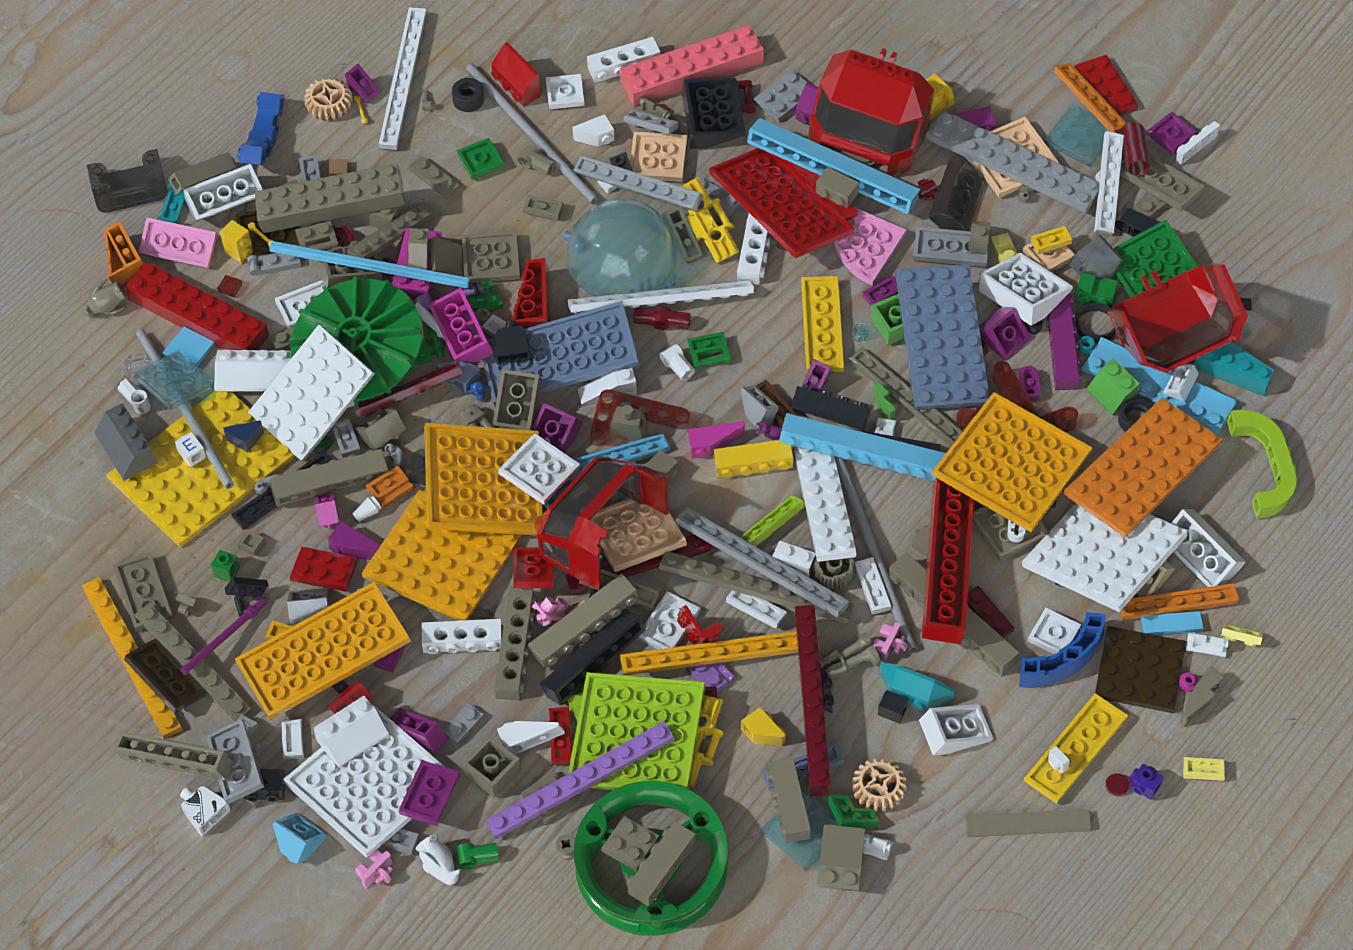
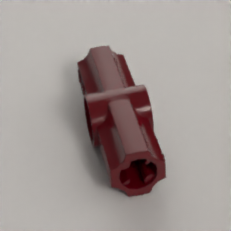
M657 306L655 309L637 307L634 309L633 323L653 325L657 330H667L668 327L689 329L691 313L671 311L666 306Z

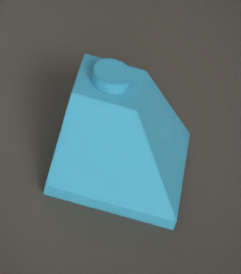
M298 813L276 820L273 823L281 853L294 863L307 860L328 835Z

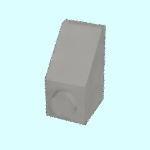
M755 385L742 387L741 395L746 417L758 428H761V426L756 424L760 421L764 422L767 426L771 425L779 406Z

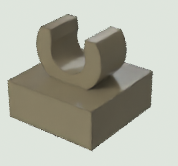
M178 593L176 600L182 603L178 608V612L186 616L190 615L192 608L199 610L202 604L196 599Z

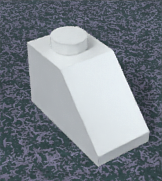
M605 114L572 127L573 139L578 142L599 147L615 141L614 129Z

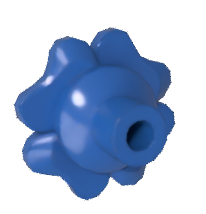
M477 381L470 384V389L467 393L475 395L477 401L484 399L483 393L489 386L484 385L483 381Z

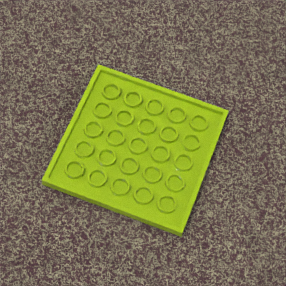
M587 672L568 774L664 721L674 736V741L589 788L614 790L634 782L663 781L689 789L706 686L705 682Z

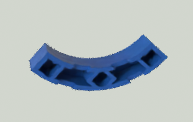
M260 92V95L257 96L256 104L258 109L252 131H249L247 141L241 144V148L238 149L239 163L263 165L266 162L265 157H270L280 128L277 126L278 116H282L285 95Z
M1086 612L1083 626L1077 638L1060 649L1058 653L1048 657L1046 655L1030 658L1022 657L1019 687H1038L1060 682L1086 666L1101 644L1106 614Z

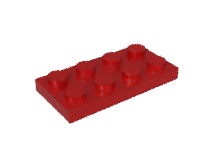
M1107 54L1075 65L1074 68L1119 116L1138 110L1137 102Z

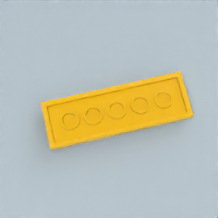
M838 276L801 277L806 373H808L814 359L830 366L831 372H844Z
M1094 693L1024 777V782L1058 804L1124 724L1128 715ZM1055 746L1070 760L1068 770L1062 774L1058 769L1055 770L1048 760L1050 750Z

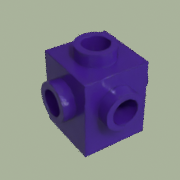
M1143 763L1139 769L1135 768L1130 775V779H1132L1130 788L1138 795H1143L1151 800L1161 787L1164 776L1158 773L1154 767Z

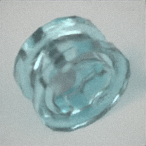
M864 323L855 324L852 328L853 339L858 342L867 340L869 336L868 326Z

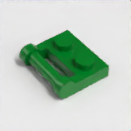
M723 332L687 339L695 370L700 369L702 366L725 362V364L731 363L730 353ZM719 352L723 353V355L698 360L699 356Z

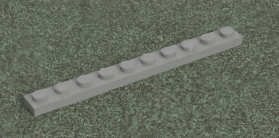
M688 507L676 518L677 525L833 616L838 617L848 607V600Z

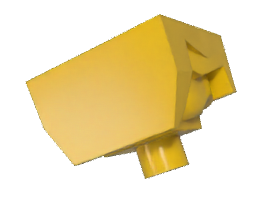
M935 73L926 79L935 90L929 121L954 104V95L951 87Z

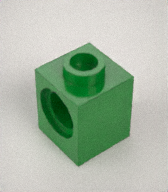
M219 549L211 564L214 577L230 582L236 576L240 565L237 555Z

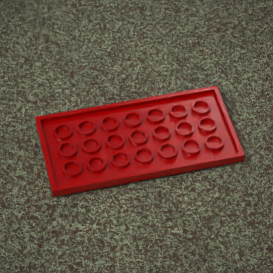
M756 148L709 168V174L795 259L854 233L855 228L823 197L817 194L816 190L782 158L763 149Z

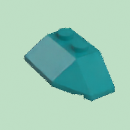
M881 661L879 674L886 689L907 697L908 704L912 705L915 709L928 711L930 708L942 707L954 702L956 689L949 688L938 680L902 666Z

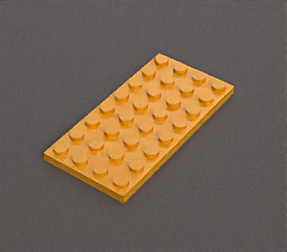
M372 582L235 658V661L267 716L272 720L406 645L411 640L375 582Z

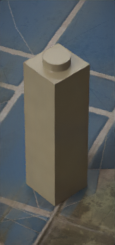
M227 152L176 171L168 180L176 195L183 193V189L235 170L237 168L236 162Z

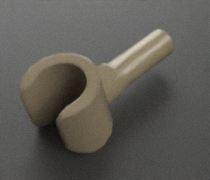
M425 90L422 110L432 111L433 101L428 100V91Z

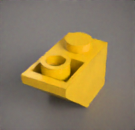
M760 707L741 720V730L754 744L785 745L786 733L780 725L777 726L773 722L772 716L767 711L764 712Z

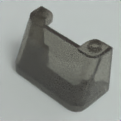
M158 149L149 150L143 154V166L108 173L105 165L102 163L87 165L96 207L100 212L117 211L160 201L167 197L168 189Z

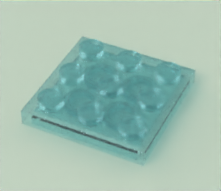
M1072 104L1044 139V143L1091 167L1096 161L1097 156L1103 151L1104 134L1109 130L1095 115Z
M180 350L134 373V378L170 410L214 388L215 383Z
M803 789L801 792L811 829L810 839L786 843L785 837L781 836L779 832L781 820L776 818V815L761 829V833L807 871L820 858L824 824L839 825L835 816L814 797H810V794Z

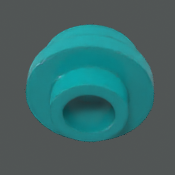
M1084 336L1078 341V351L1083 354H1091L1096 347L1095 341L1089 336Z

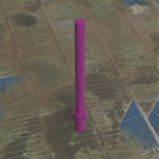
M261 598L253 606L250 605L245 609L242 616L181 668V672L186 675L244 623L257 616L258 611L267 604V601Z

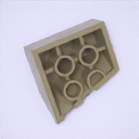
M353 241L346 247L338 246L326 251L347 255V249L358 242ZM377 254L369 258L379 261ZM321 261L322 280L327 289L341 282L353 280V276H358L360 279L382 281L383 273Z

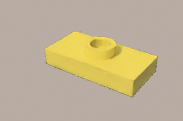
M1184 757L1183 778L1224 781L1225 759Z

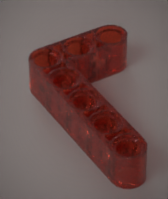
M1006 361L995 363L992 379L1001 396L1039 417L1009 363ZM1068 406L1039 418L1064 432H1069L1077 426L1078 410Z
M606 389L600 393L590 429V442L595 446H601L606 442L613 413H615L617 406L623 407L621 405L623 402H629L631 407L636 410H640L643 406L648 407L649 411L643 412L646 421L676 429H685L689 425L690 413L682 407ZM605 397H610L613 401L611 403H605L603 399ZM665 411L668 415L661 417L658 415V412ZM606 415L608 419L601 421L598 416ZM681 415L684 416L686 420L680 422L676 419V417ZM600 432L603 434V437L595 438L593 434Z

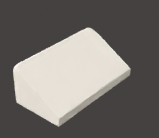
M1183 364L1175 368L1163 393L1180 401H1185L1198 376V371L1194 364Z

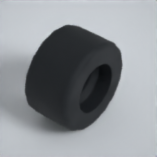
M463 78L455 82L452 87L454 106L463 112H472L479 109L484 103L482 84L473 78Z

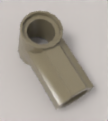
M528 145L517 159L522 167L526 169L532 167L546 175H551L556 166V161L542 155L533 145Z

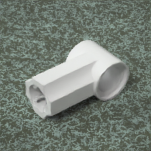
M677 344L659 354L662 363L667 368L670 367L681 380L686 381L695 373V369L685 359L683 351Z
M124 379L120 382L118 391L133 406L134 411L137 414L147 413L151 405L146 392L141 390L131 379Z

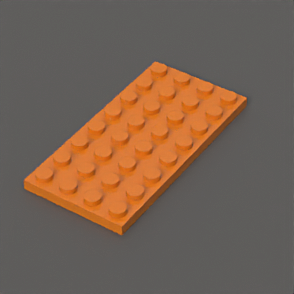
M1161 398L1064 490V495L1125 538L1222 444L1223 439L1164 398Z

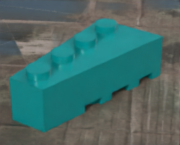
M1210 328L1202 346L1222 337V335ZM1232 342L1196 358L1194 364L1195 368L1200 372L1261 396H1265L1274 373L1272 368Z

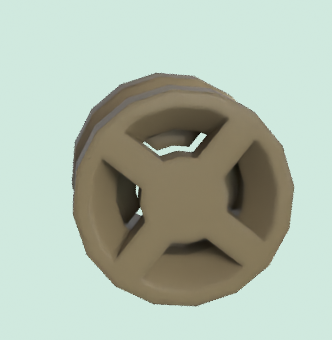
M562 835L556 841L557 854L563 860L574 858L575 838L573 836Z

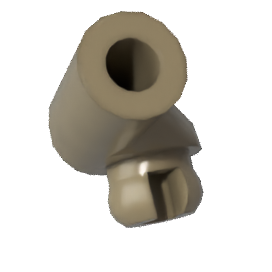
M1026 185L1021 186L1018 193L1019 200L1022 202L1028 201L1030 193L1036 190Z

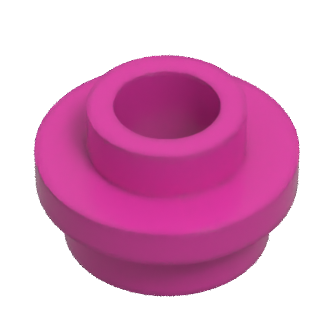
M1184 673L1180 676L1179 686L1185 692H1192L1199 679L1193 673Z

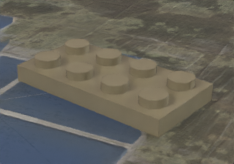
M150 552L113 564L135 631L145 629L135 618L134 614L148 603H151L167 621L173 619Z

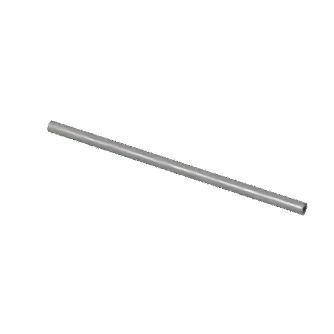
M469 64L466 70L482 84L490 96L544 154L556 161L558 169L591 204L596 203L598 197L475 65Z
M139 330L136 334L197 440L203 446L205 454L226 489L232 488L234 482L145 330Z
M835 456L837 470L869 553L874 558L890 601L894 618L897 623L901 624L899 631L901 636L906 638L904 642L908 646L907 651L909 653L917 650V647L845 461Z

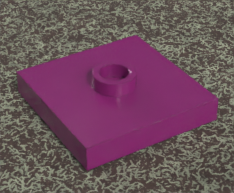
M1171 112L1148 129L1147 135L1170 154L1174 155L1182 144L1188 143L1193 135H1198V132L1175 113Z

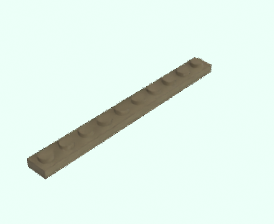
M669 551L664 553L660 563V570L795 609V606L815 605L778 583ZM848 604V607L838 617L815 605V615L848 624L853 605Z

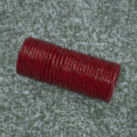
M1138 122L1127 123L1121 129V134L1124 135L1123 148L1127 171L1131 175L1141 176L1146 174L1151 168L1144 127Z

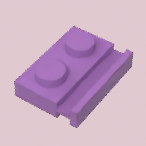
M722 663L686 667L687 671L698 682H705V687L716 686L717 693L725 688L729 682L734 681V676Z

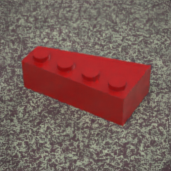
M545 258L526 261L521 288H519L517 303L513 309V318H511V320L517 322V326H523L524 329L550 322L549 269Z

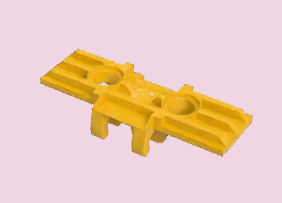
M699 177L680 186L703 195L701 200L704 202V207L697 209L696 212L688 210L689 215L686 217L697 242L699 243L702 238L704 239L717 264L738 253L739 250L729 233V230L734 228V224L730 223L720 204V199H710ZM713 207L723 223L719 227H717L709 212V209ZM716 233L721 234L719 240H713L711 236Z
M704 695L700 718L707 719L705 725L699 726L690 787H694L701 765L713 766V757L719 739L724 734L723 731L715 728L724 702L722 699ZM709 735L712 738L704 757V754L699 752V747L702 739L705 740Z

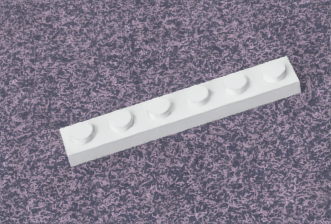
M1106 131L1103 141L1094 232L1112 236L1115 228L1124 135Z

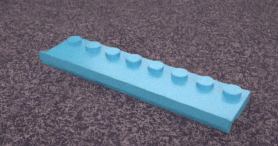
M1103 337L1100 338V341L1082 367L1083 372L1095 377L1099 370L1114 358L1140 383L1141 391L1135 395L1136 397L1142 398L1152 405L1161 398H1164L1216 435L1219 434L1230 412L1233 411L1236 405L1235 399L1196 381L1185 401L1165 395L1163 391L1174 372L1173 370L1166 374L1140 365L1126 348ZM1146 358L1148 362L1161 366L1160 364Z

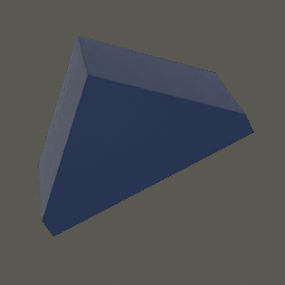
M261 420L223 427L226 441L246 452H249L264 434Z

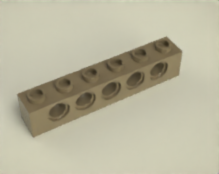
M511 585L509 587L494 689L496 699L520 701V694L524 693L525 681L522 680L523 676L527 675L525 659L529 658L530 649L527 645L528 641L532 640L530 624H534L535 612H532V605L537 602V595H534L533 588L520 589L513 588ZM510 676H515L514 679H508Z
M120 732L113 749L126 761L227 780L234 763L224 751Z

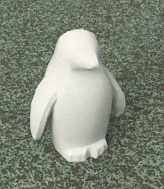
M438 834L431 835L415 848L420 852L419 856L423 862V869L443 883L453 885L457 882L461 870L454 869L452 853L445 844L438 840Z

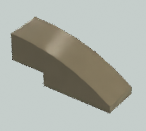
M1213 667L1200 679L1189 697L1181 724L1184 727L1213 705L1214 693L1222 687L1224 677Z

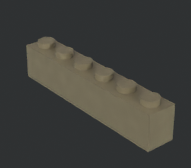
M372 449L364 454H353L345 459H334L329 463L315 464L303 470L296 469L292 473L277 474L270 478V487L276 506L374 481L388 472L382 450Z
M620 574L528 644L530 652L544 669L554 665L562 655L570 653L574 646L586 641L591 633L602 629L611 618L619 616L624 608L632 606L639 598L637 590L623 574Z

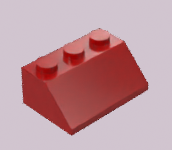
M508 42L504 43L491 63V75L502 84L505 91H509L516 102H519L524 107L541 97L539 74Z

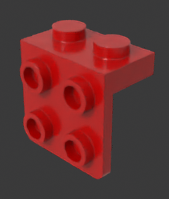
M687 605L682 606L678 612L677 622L681 628H685L691 645L716 642L717 638L721 636L720 633L723 627L720 622L702 631Z

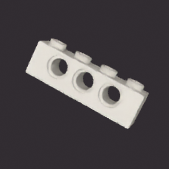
M650 37L587 56V67L594 83L620 76V68L660 55V50L654 38Z
M750 213L748 214L737 270V282L750 280L752 284L759 285L760 278H764L765 267H763V263H767L768 252L765 251L766 248L770 247L771 238L768 237L770 233Z
M501 619L422 623L423 653L476 652L477 650L496 651L501 648Z

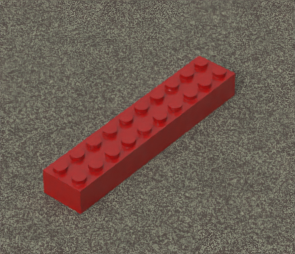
M936 477L932 488L921 638L961 645L966 629L974 499Z

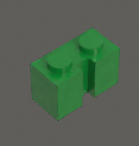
M1081 272L1075 301L1084 304L1101 303L1112 308L1118 281L1104 277L1103 280L1096 279L1095 275Z

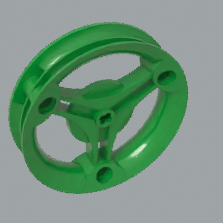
M641 781L616 788L600 798L588 810L577 830L574 843V861L579 890L587 905L599 918L621 931L643 936H659L685 929L696 923L711 910L725 886L728 870V850L723 825L713 808L704 799L682 786L663 781ZM641 806L668 807L688 816L689 820L683 823L682 826L695 833L696 842L700 841L710 847L711 861L709 872L699 890L683 903L674 906L664 901V886L659 892L660 900H654L650 906L642 904L637 910L626 907L610 898L601 889L594 876L592 855L602 849L607 838L614 831L607 827V823L614 817L627 810ZM647 828L653 833L659 835V843L663 838L662 834L664 830L656 828ZM621 863V868L628 879L632 874L635 875L638 872ZM681 864L678 866V868L667 881V883L670 882L673 878H675V876L678 874L681 868ZM656 912H657V913H660V915H657V916L652 915V914H653V913H656Z

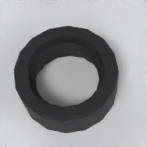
M1131 398L1123 402L1118 415L1120 427L1126 432L1134 424L1125 417L1126 412L1140 410L1146 413L1152 407L1150 402L1142 398Z

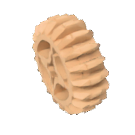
M330 77L328 80L322 78L320 82L315 80V84H310V87L306 89L304 97L308 112L314 118L319 117L320 120L326 118L327 121L329 118L335 120L337 116L342 118V113L347 114V109H351L353 101L349 86L344 84L343 80L338 81L337 78L331 80Z
M874 758L873 763L867 760L865 766L860 764L859 771L856 770L854 772L852 791L855 793V799H860V805L866 803V808L872 806L875 812L878 808H881L884 812L887 806L892 810L894 804H900V799L904 798V792L907 790L905 785L907 780L904 777L903 770L899 771L898 765L892 766L891 760L885 763L884 758L881 759V762H877ZM870 776L871 781L868 782V785L863 786L865 779ZM895 783V789L888 793V788Z

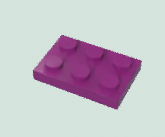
M421 760L398 810L399 814L437 826L460 777V772Z

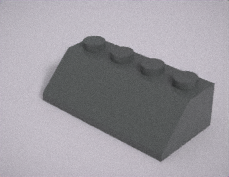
M123 403L105 412L95 431V435L123 481L158 463L151 447Z

